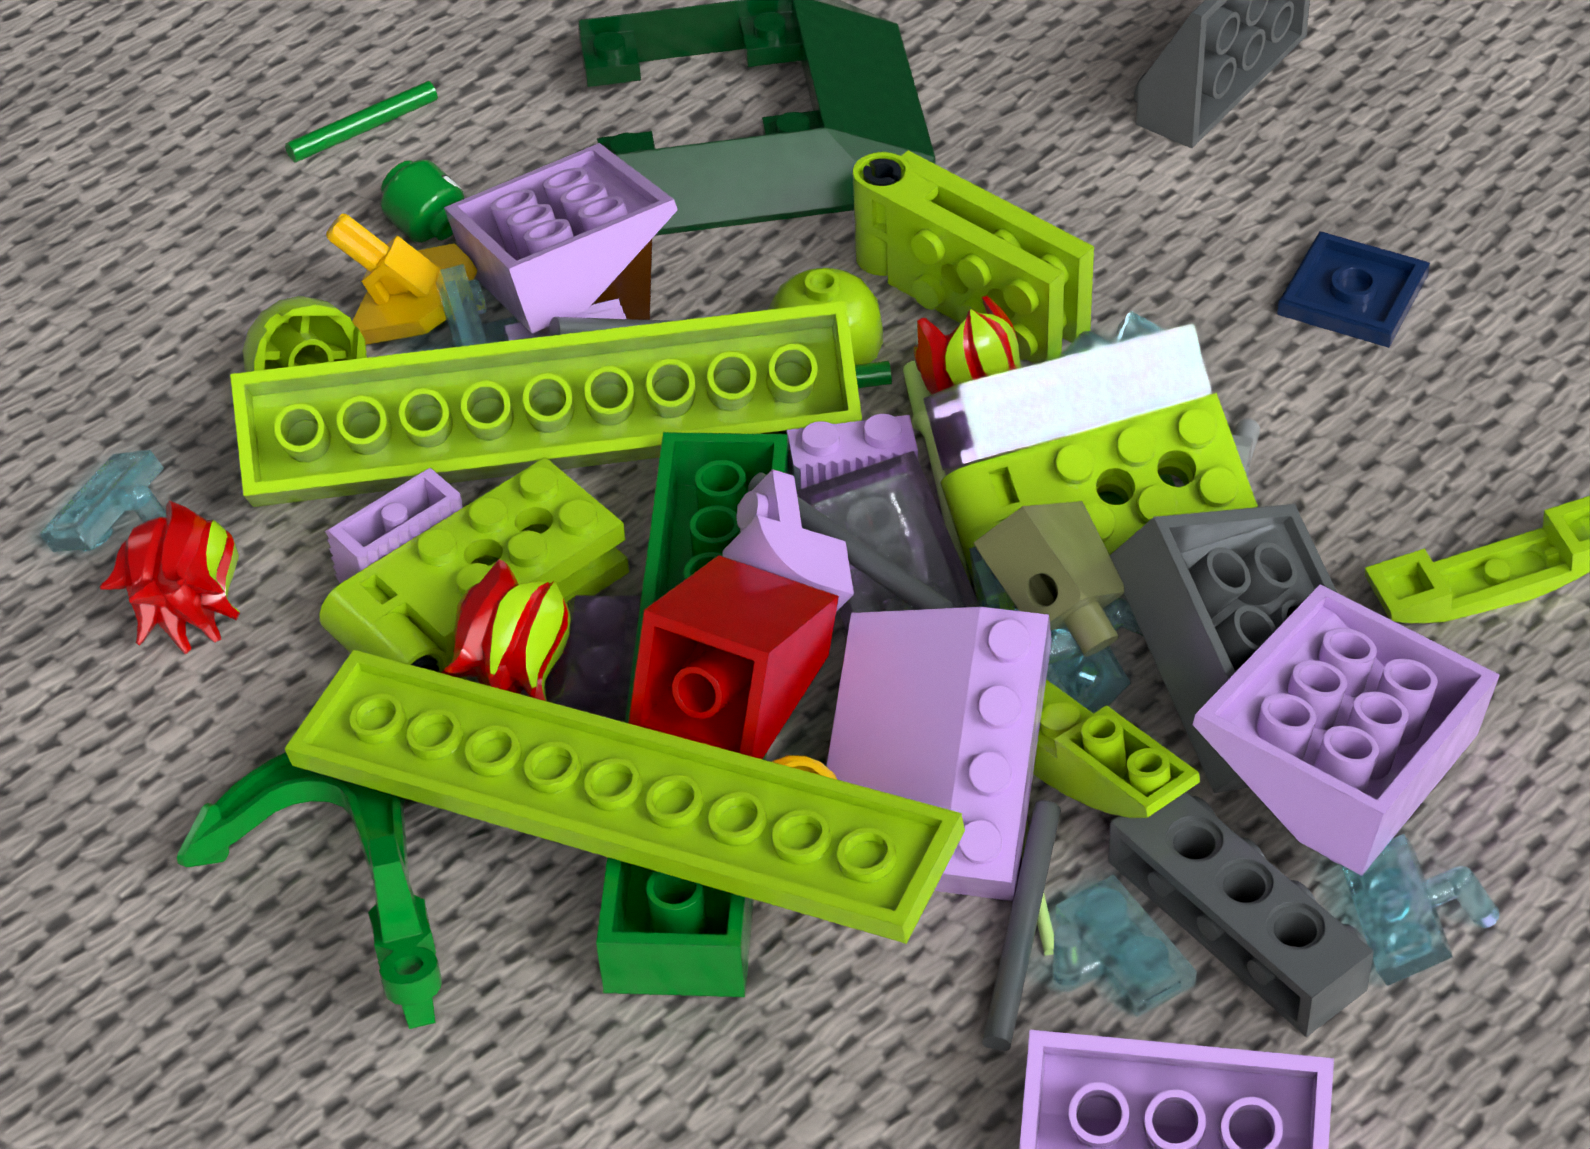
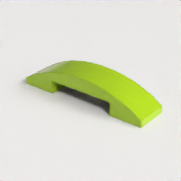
M1590 496L1544 510L1542 528L1435 562L1431 560L1424 548L1365 567V577L1389 619L1401 623L1447 622L1538 598L1590 572Z

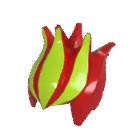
M987 295L981 297L987 314L969 309L966 319L948 335H944L926 317L917 321L918 344L913 347L916 367L921 373L927 390L944 410V419H947V436H952L957 429L956 416L958 413L964 412L966 407L971 410L1021 397L1022 395L1019 392L1027 395L1040 392L1039 388L1022 371L1017 336L1012 322L1004 311Z
M169 500L166 505V517L148 520L132 529L128 539L121 544L113 571L99 588L101 590L126 588L129 603L132 605L138 621L136 644L140 646L158 623L178 648L186 654L192 650L186 636V621L201 629L211 641L216 643L221 640V635L216 626L214 612L235 620L238 619L240 611L228 600V591L239 554L232 535L214 519L206 520L187 507Z
M498 560L480 583L470 587L458 603L454 628V656L452 662L441 673L458 678L477 677L480 684L521 694V691L525 689L530 697L547 701L544 688L545 681L551 669L563 654L569 638L571 622L568 605L556 582L538 581L518 584L509 565L505 561Z

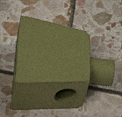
M1082 501L1022 506L973 542L1018 610L1048 614L1050 630L1067 628L1084 657L1091 656L1105 649L1119 638L1103 608L1123 595L1124 584Z

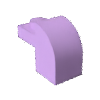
M772 469L752 491L744 495L737 505V524L741 533L722 551L723 557L838 595L837 610H839L854 595L846 541L803 529L794 476Z

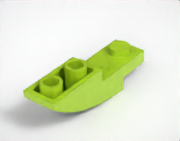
M1046 679L1033 775L1086 806L1127 818H1148L1200 783L1197 770L1106 705L1093 714Z

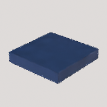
M1319 231L1279 300L1277 315L1389 348L1428 277L1430 263Z

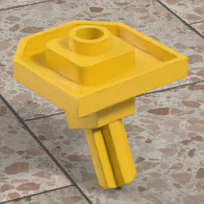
M342 213L338 216L326 233V237L331 243L367 269L361 281L367 292L352 320L353 324L363 335L365 345L429 333L461 309L478 271L471 259L455 243L416 250L399 236H396L389 243L385 244L347 214Z

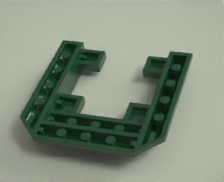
M736 0L578 20V35L588 87L641 81L639 62L744 49L748 67L801 61L813 111L787 112L782 115L762 117L763 135L655 149L652 131L640 133L627 132L616 136L597 138V143L603 145L675 200L678 210L655 236L853 211V168L859 159L868 154L889 152L902 156L909 150L934 164L936 163L931 139L898 24L844 1Z

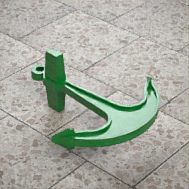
M284 752L244 776L231 786L215 804L206 803L202 806L177 853V862L184 867L224 862L229 855L230 845L237 842L273 813L288 806L316 801L330 802L343 807L352 817L373 880L376 904L369 910L368 915L373 932L377 960L380 966L379 973L384 994L389 1001L402 1006L409 1029L436 1023L433 996L441 988L442 977L438 959L435 955L436 950L425 899L413 894L409 881L403 807L406 798L292 766L287 753Z

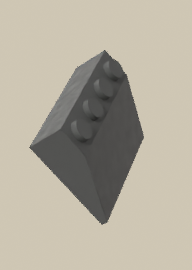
M1204 0L1189 15L1150 69L1139 79L1134 92V101L1137 103L1136 125L1193 148L1307 36L1310 0Z
M1295 504L1153 517L1110 555L1124 584V594L1214 793L1249 788V786L1192 725L1195 714L1320 584L1337 593Z

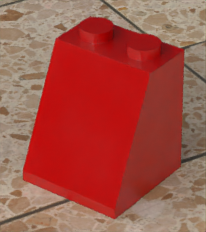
M718 555L644 609L628 723L763 759L829 656L839 596Z

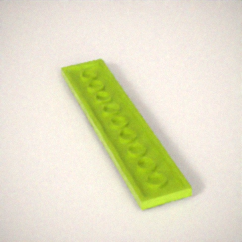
M354 649L284 748L292 766L905 944H907L965 832L962 813Z

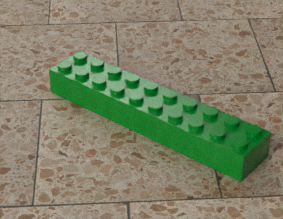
M663 432L625 723L629 722L644 609L718 555L723 556L722 551L741 533L737 524V505L744 495L748 493L749 483L755 475L759 473L767 475L772 469L790 475L788 434ZM767 753L765 754L762 760H766ZM607 857L596 940L603 993L745 997L754 899Z

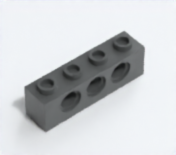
M1185 792L1148 818H1127L1119 815L1110 822L1108 862L1305 1037H1308L1367 991L1374 950L1368 946L1361 933L1349 924H1342L1316 902L1313 894L1305 885L1286 877L1266 860L1263 852L1253 841L1248 838L1239 837L1219 820L1209 804L1202 798L1191 796L1188 792Z

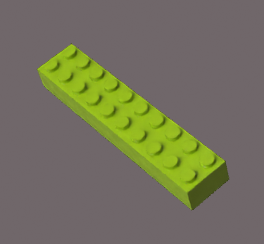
M846 301L230 374L243 496L253 507L390 491L428 468L433 469L446 482L456 483L514 476L544 457L560 470L660 458L663 432L787 434L786 430L805 428L814 422L823 421L839 424L862 421Z

